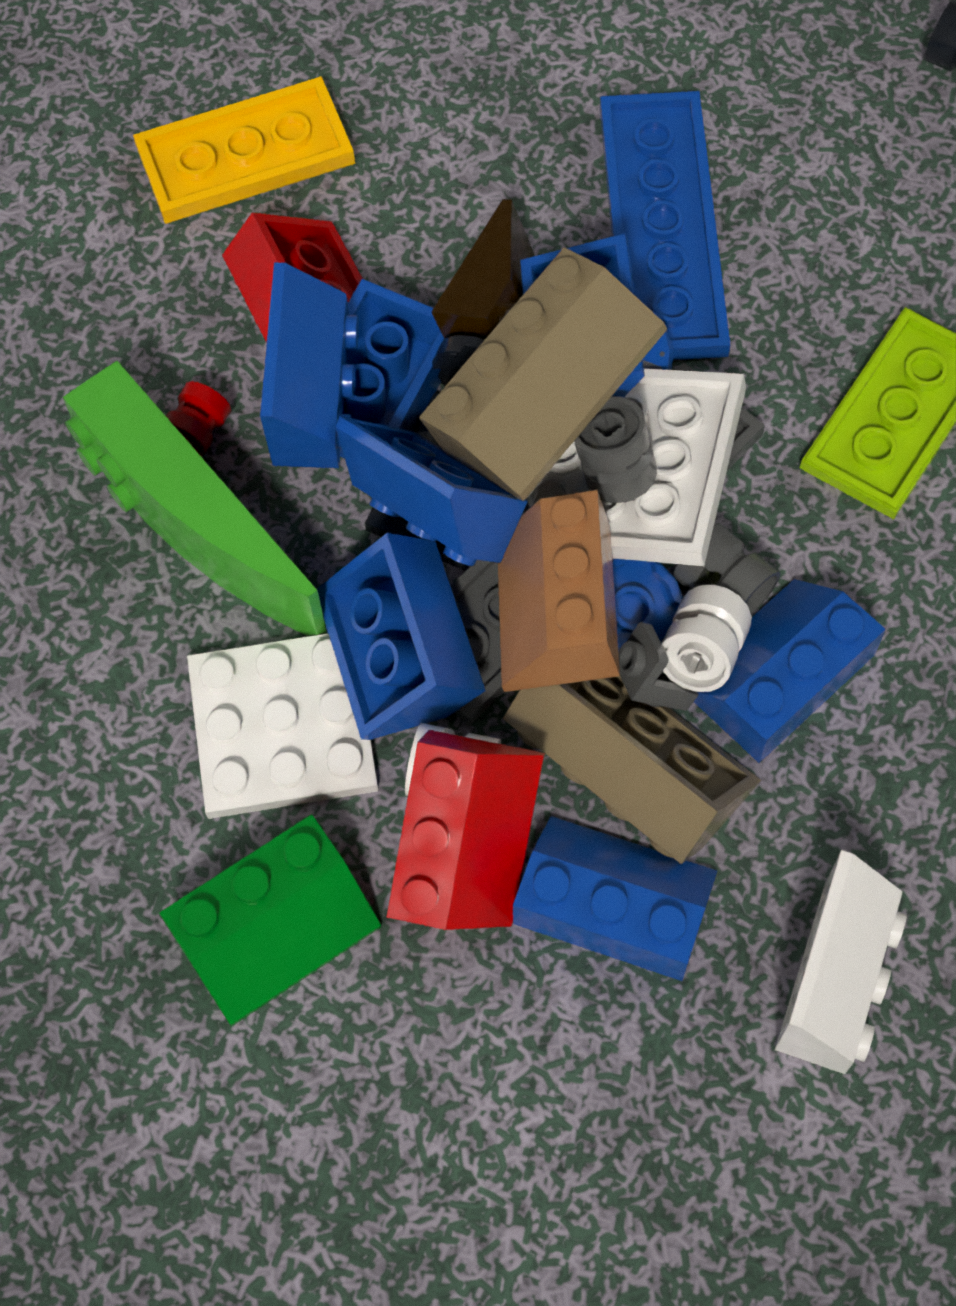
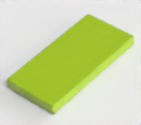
M905 307L802 459L799 468L894 520L956 425V333Z

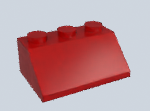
M252 212L222 254L266 343L274 262L287 263L346 293L347 302H349L361 279H363L332 221Z
M428 730L417 742L387 918L443 930L512 926L513 903L521 883L545 753L434 730Z

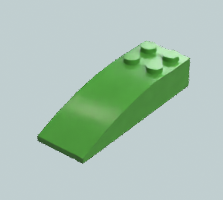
M115 361L63 396L71 417L65 422V425L75 441L80 445L76 449L80 459L94 476L100 472L104 473L111 482L107 485L110 494L124 512L134 508L141 518L180 556L223 589L266 616L307 637L327 634L318 590L118 361Z

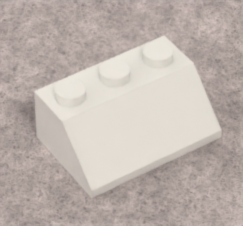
M841 850L824 885L775 1047L776 1051L846 1074L855 1059L864 1062L868 1055L875 1031V1026L865 1023L871 1002L879 1005L882 1003L891 975L890 969L881 967L887 946L897 948L907 919V914L897 911L902 891L852 853Z

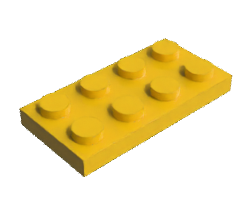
M322 76L133 135L138 154L165 224L355 164L354 150Z

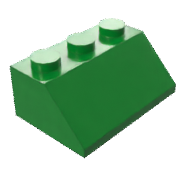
M312 814L159 912L172 936L231 1027L382 927L345 861Z

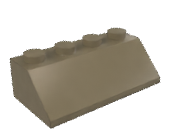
M564 247L419 418L446 455L524 501L666 332L667 327L660 318L605 267Z
M620 676L520 690L503 717L507 723L517 730V734L523 742L533 748L542 750L560 765L566 777L575 783L585 785L604 801L606 808L614 816L629 821L649 838L651 845L658 852L667 857L674 858L680 864L684 863L707 844L761 781V779L669 707H653L646 703L632 701Z

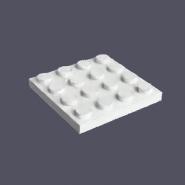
M644 369L645 376L625 398L635 402L644 413L656 461L657 476L649 490L633 501L610 503L601 500L610 525L612 558L704 566L746 391L744 374ZM574 442L525 499L528 502L522 515L542 498L590 491L586 484L581 460L578 457Z

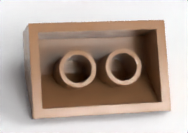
M598 490L542 498L521 516L501 563H498L501 678L504 692L620 676L611 531Z

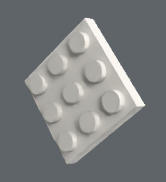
M328 633L187 656L205 814L208 819L378 792L371 740H361Z

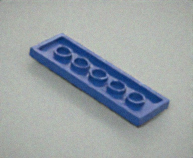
M700 91L600 96V120L611 234L616 236L625 233L628 239L634 294L650 310L657 313L666 325L674 348L673 360L729 357L731 345Z

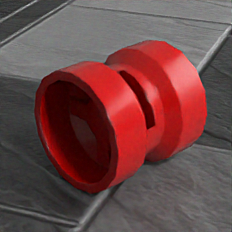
M190 381L185 384L177 397L179 403L177 409L169 411L166 417L200 456H204L214 440L212 431L215 427H221L232 410L228 401L220 393L207 385Z

